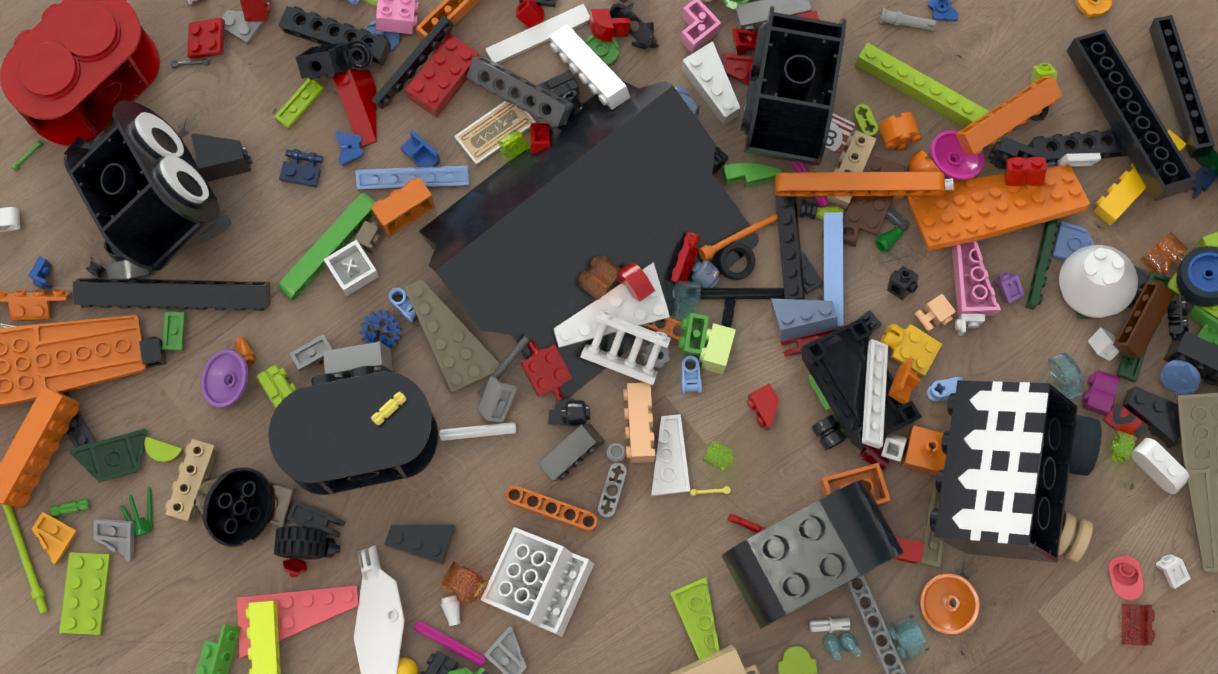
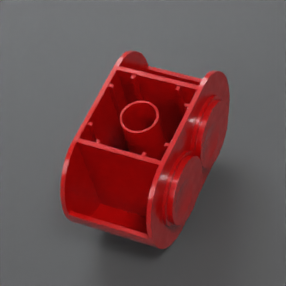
M63 0L59 5L52 4L46 8L42 14V21L32 30H24L18 34L14 40V47L9 50L3 60L0 82L5 97L41 137L51 143L70 147L78 137L87 143L96 138L110 120L113 107L118 102L134 101L156 79L160 67V57L156 45L144 31L137 14L126 0Z

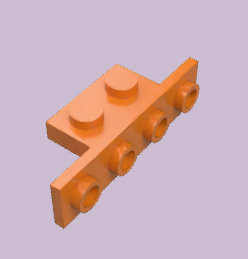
M64 289L53 290V292L35 290L33 293H26V290H18L14 293L0 291V302H8L10 320L50 319V301L67 300L72 296V292H65Z

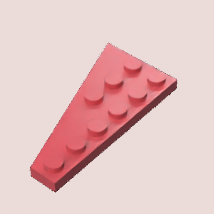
M358 586L237 597L238 626L241 627L239 632V658L242 659L248 656V648H251V639L248 640L247 628L250 627V620L246 618V607H249L250 602L277 600L280 642L314 625H318L332 617L358 607Z

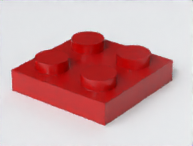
M215 18L189 23L187 57L189 59L223 55L225 20Z

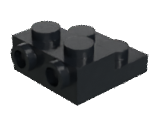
M1003 137L991 149L988 159H991L990 163L994 164L995 167L1006 169L1007 159L1013 157L1025 159L1037 157L1039 150Z

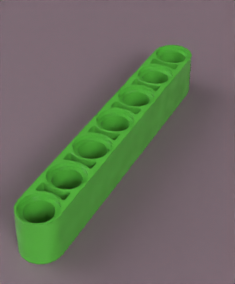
M365 192L361 193L287 273L277 288L292 301L297 299L327 266L323 259L342 249L361 229L363 223L373 216L371 207H373L376 201Z

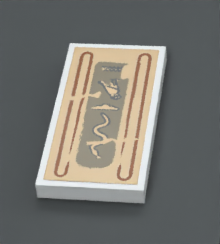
M504 101L454 137L473 163L478 166L528 131L530 124L536 122L527 111L519 109L517 104Z

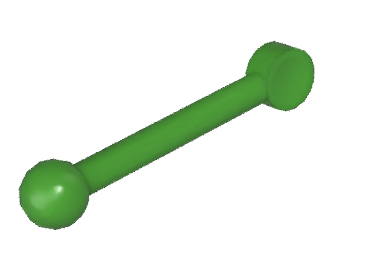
M37 141L30 151L18 162L11 165V168L17 170L24 160L37 148L39 149L43 146V143Z

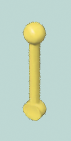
M725 486L723 489H691L690 495L696 496L697 494L724 493L727 495L731 489L728 486Z

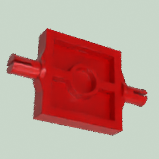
M535 339L528 342L532 354L529 358L520 362L537 397L553 392L557 401L564 399L565 397L560 387L563 383L572 379V376L556 345L552 344L545 349H539Z

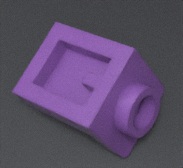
M1005 272L994 280V284L1000 286L1006 303H1011L1025 296L1018 275Z

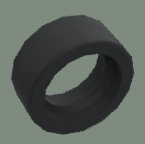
M735 243L725 247L720 252L717 265L724 277L730 280H739L752 273L755 267V256L748 246ZM740 251L746 256L747 266L742 272L734 273L727 268L726 257L730 252Z

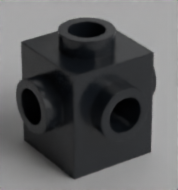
M902 266L898 271L895 270L891 274L887 291L903 301L910 293L913 294L916 291L919 275Z

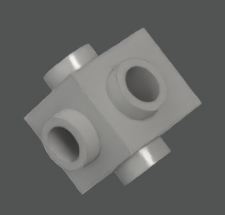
M648 340L641 344V358L644 364H647L654 343ZM661 347L654 368H660L665 365V362L670 361L668 355L670 354L669 347Z

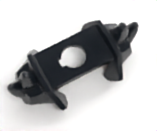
M619 3L611 6L609 11L611 18H629L630 22H638L639 29L637 31H633L630 24L629 34L637 40V42L631 43L632 46L644 50L648 47L654 49L659 47L656 43L657 39H655L653 34L655 31L653 21L644 23L632 12L631 9L634 3H631L629 6Z

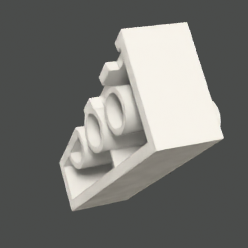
M713 41L683 59L681 70L724 126L738 117L740 106Z

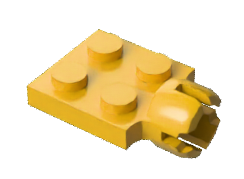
M895 323L889 325L885 330L887 334L882 336L881 341L892 349L890 357L901 364L910 357L913 358L914 361L911 368L918 372V375L924 377L939 352L942 343L912 324H909L906 329L901 328Z

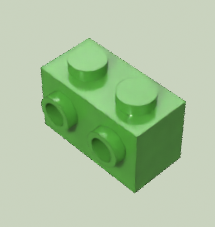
M689 313L682 319L681 329H683V334L678 341L679 354L694 357L701 355L702 348L705 346L709 316Z

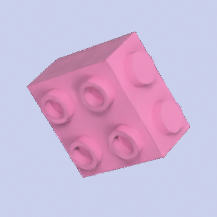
M378 0L375 30L412 34L413 27H417L418 16H414V13H418V2H415V0Z

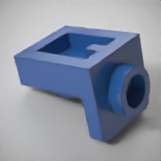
M40 256L28 277L33 280L32 284L42 289L45 286L51 289L52 284L44 278L50 274L52 264Z

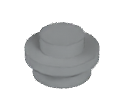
M612 443L607 448V457L612 462H620L626 456V449L620 443Z

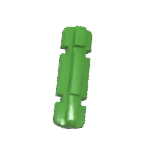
M85 498L80 499L79 502L75 500L61 503L60 506L52 505L49 507L50 515L55 517L61 514L79 512V510H88L90 502Z

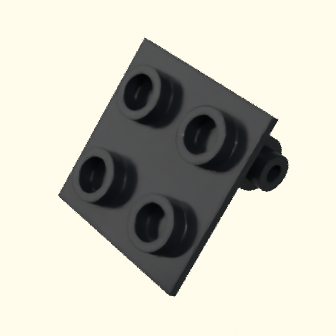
M1179 294V304L1176 301H1171L1167 308L1168 320H1178L1168 322V325H1172L1169 326V336H1171L1172 340L1185 331L1189 332L1187 318H1184V316H1188L1186 300H1182L1181 294Z

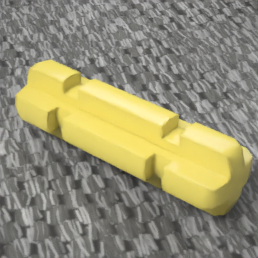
M401 392L396 393L393 396V400L390 399L379 409L380 412H376L371 417L376 425L383 423L385 417L388 418L399 408V404L402 405L406 401V397Z

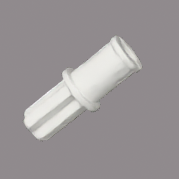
M828 617L827 619L811 620L809 622L811 632L828 631L832 633L838 630H850V627H848L850 626L848 617L836 619Z

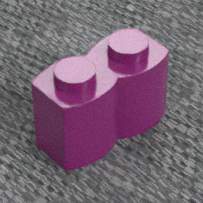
M1100 370L1090 374L1087 380L1089 389L1084 392L1081 400L1084 402L1083 408L1106 416L1112 407L1120 378Z

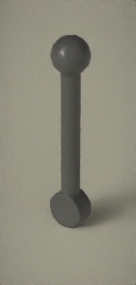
M207 58L200 61L178 62L177 60H173L171 62V66L173 68H177L181 65L203 64L207 66L209 65L210 61Z

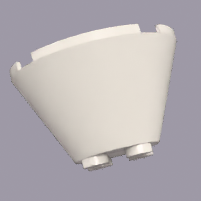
M1089 245L1076 250L1065 260L1059 274V285L1064 300L1072 309L1088 317L1103 318L1116 315L1129 306L1137 292L1138 276L1130 259L1119 250L1105 245Z

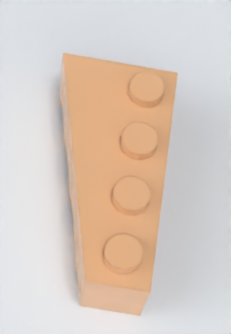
M646 382L627 383V389H623V398L628 404V408H624V418L628 420L629 427H625V438L629 439L630 446H626V457L630 458V463L654 462L651 384Z

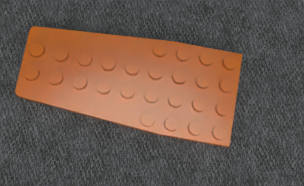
M1070 165L1047 167L1045 182L1040 186H1029L1026 184L1022 186L1006 185L1004 173L953 181L954 190H945V194L939 196H905L928 251L991 238L1086 211L1090 204Z
M130 315L0 329V407L34 401L43 386L59 393H64L146 371L147 367L142 364L139 341H142L138 317Z

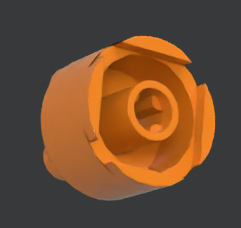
M911 112L901 113V117L898 118L895 115L890 116L879 124V132L886 150L897 149L898 152L906 150L908 145L922 140L915 117Z

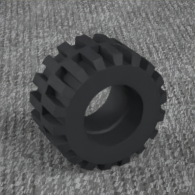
M283 526L277 528L274 554L290 559H321L325 557L327 532L318 528L302 526Z

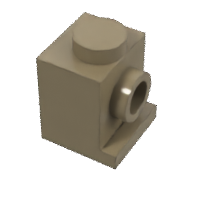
M365 221L354 241L357 240L362 249L374 254L375 249L373 246L374 244L377 245L381 239V226L375 222L369 223Z

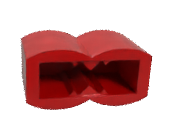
M1013 157L1007 159L1005 169L1006 185H1043L1047 172L1046 159L1042 157H1030L1027 159Z

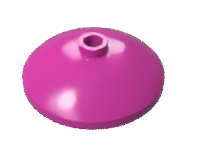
M947 130L941 132L934 138L930 146V156L935 165L949 178L968 180L975 177L984 165L983 151L976 155L964 153L955 135L959 131Z

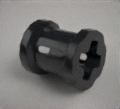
M575 90L567 92L562 97L574 104L570 115H577L584 110V104L580 103Z

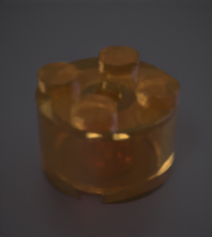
M453 561L441 581V588L449 593L456 592L459 594L458 598L461 601L472 604V602L477 601L488 581L482 579L481 575L468 567L463 566L462 568L458 565V562Z

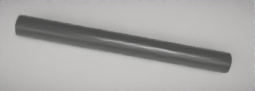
M527 335L522 337L492 374L497 380L531 340ZM489 379L478 391L479 396H483Z

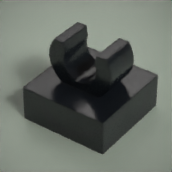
M871 310L860 317L863 318L871 333L882 326Z

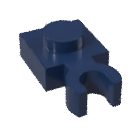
M1202 165L1194 174L1195 182L1185 193L1193 189L1195 195L1192 198H1197L1201 194V190L1205 192L1218 176Z

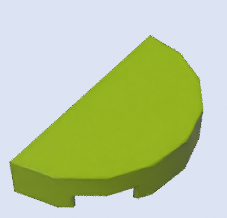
M149 437L145 438L146 452L157 462L168 463L178 458L184 450Z

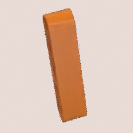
M510 486L506 490V500L512 506L585 532H592L597 527V517L589 511L519 486ZM513 491L519 492V499L511 500L509 498L510 493ZM530 498H536L539 501L535 507H530L527 503ZM550 504L557 507V511L553 514L546 511L547 506ZM573 511L576 517L573 520H567L564 517L565 513ZM585 518H592L594 520L593 526L586 527L583 524Z

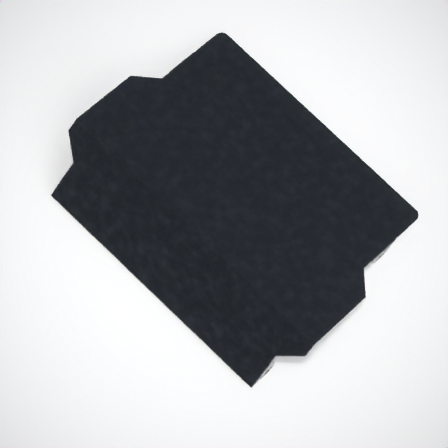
M621 80L626 85L630 98L613 110L607 104L604 106L598 95L595 94L583 103L584 110L581 113L569 116L566 125L552 127L549 130V148L535 154H530L529 145L419 230L427 243L433 246L434 253L428 266L437 273L481 331L511 334L517 343L524 335H527L531 339L529 342L535 339L539 349H545L552 344L556 345L572 376V379L563 383L560 387L565 398L571 397L606 367L581 358L585 345H591L593 339L558 348L553 331L555 327L620 285L621 283L618 282L615 276L619 274L622 268L632 263H636L643 270L654 262L669 315L673 314L692 298L694 288H702L692 279V270L685 287L671 281L672 271L676 267L678 255L684 245V238L687 232L701 236L696 248L698 251L704 245L712 246L750 226L712 174L715 142L675 87L665 81L637 88ZM754 232L735 243L744 244L753 249L758 244L759 238ZM723 249L715 252L713 258L708 260L717 269H719L717 265L718 256ZM740 251L730 252L726 257L727 268L742 258L744 254ZM698 252V254H697V256H696L694 265H695L698 261H699L700 263L703 262V260L701 259V257H700V255H699V252ZM664 320L656 321V327ZM625 332L617 353L619 357L633 346L636 338L635 335ZM616 333L603 336L599 348L609 352ZM528 344L521 351L524 357L526 355L527 358L532 354Z

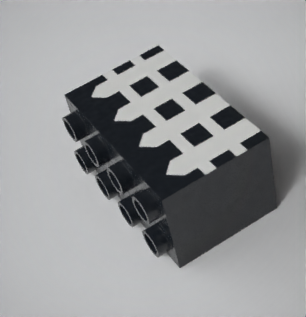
M957 380L956 392L951 393L947 401V410L949 415L952 416L950 431L944 432L941 441L942 451L946 455L944 469L938 471L935 481L936 489L940 493L938 508L932 510L930 515V528L934 532V537L966 554L1057 563L1078 406L1050 383Z

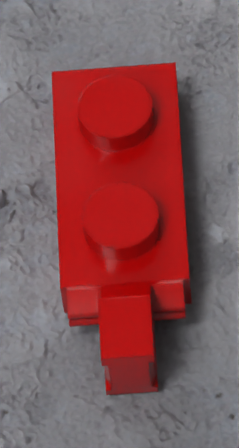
M687 232L684 238V245L678 255L676 267L672 271L671 281L684 287L687 284L698 254L696 248L701 237L692 232Z

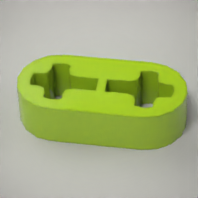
M865 104L857 105L853 112V118L859 131L874 137L878 131V125L870 108ZM860 110L861 112H865L864 118L861 114L858 115ZM867 125L869 128H873L871 133L865 131Z

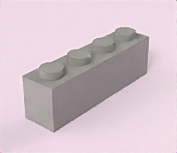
M760 0L738 5L737 9L734 10V17L738 29L755 31L758 30L759 26L763 27L766 24L770 6H774V12L793 16L811 12L809 0Z

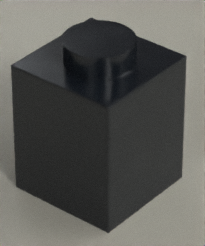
M155 336L139 341L142 364L146 365L147 368L166 365L165 351L162 350L163 341Z

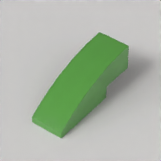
M735 163L723 165L722 168L725 186L744 182L745 188L774 182L775 175L783 173L781 169L755 163Z

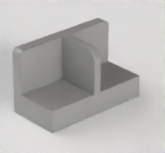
M323 334L289 354L298 370L302 371L314 363L319 365V360L324 358L323 351L333 349Z
M491 376L478 406V411L487 421L503 423L517 388L514 385L500 383L495 377Z

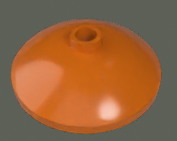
M946 573L932 578L925 585L921 593L920 607L923 617L932 628L944 634H958L968 630L976 622L980 612V598L976 588L969 580L957 574ZM952 599L957 602L955 607L951 604Z

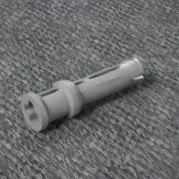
M882 7L879 17V24L884 22L894 24V27L904 25L933 32L936 25V20L905 15L899 10L894 12L886 10L884 7Z

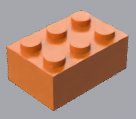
M419 177L416 180L408 181L405 187L400 190L392 191L386 199L378 200L371 209L387 237H390L434 209L435 204L432 194Z
M879 463L824 477L819 481L824 497L851 483L864 479L878 506L891 501Z

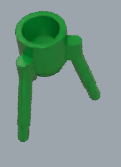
M149 487L147 489V521L145 517L139 518L133 496L129 495L135 520H133L135 537L151 533L150 528L154 527L152 522L151 488ZM121 505L120 508L126 520L132 521L125 507Z

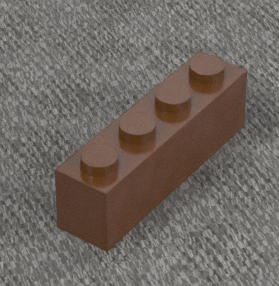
M1146 281L1113 343V346L1126 358H1142L1174 297V294L1162 282Z

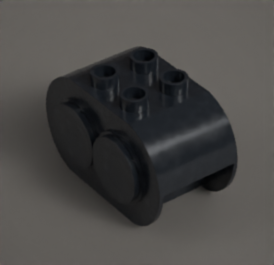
M770 6L766 24L763 27H758L740 128V131H744L746 135L744 153L816 166L821 164L832 120L846 32V19L841 18L839 23L776 13L774 12V6Z

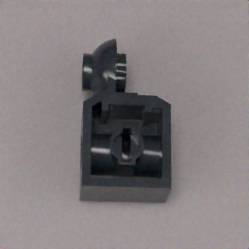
M353 40L349 43L338 42L311 47L295 58L301 78L315 80L322 75L332 77L337 75V72H346L348 69L364 70L371 65L373 52L367 43L361 40Z

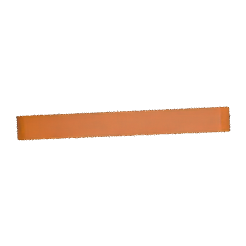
M943 172L778 173L775 175V194L783 197L939 196L945 194V174Z

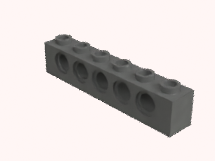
M483 56L473 57L466 78L472 80L474 85L487 88L489 93L502 96L504 101L517 104L519 109L532 112L534 117L547 120L548 124L553 127L566 125L574 104ZM533 97L536 99V104L533 103ZM548 105L551 107V113L548 110Z

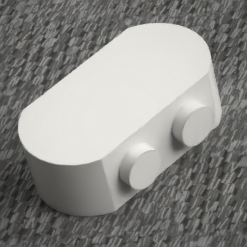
M1145 438L1131 452L1133 460L1164 491L1170 494H1176L1190 477L1188 472L1157 441L1151 438Z

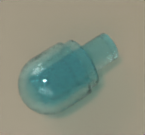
M843 632L840 634L839 643L848 653L852 652L856 658L863 654L857 647L859 645L858 640L852 633Z
M827 634L823 638L826 652L832 654L835 662L842 660L839 652L842 649L838 637L835 634Z

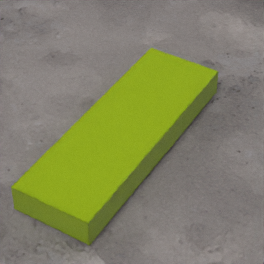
M308 78L274 116L275 120L290 130L325 90L324 86L316 80H309Z

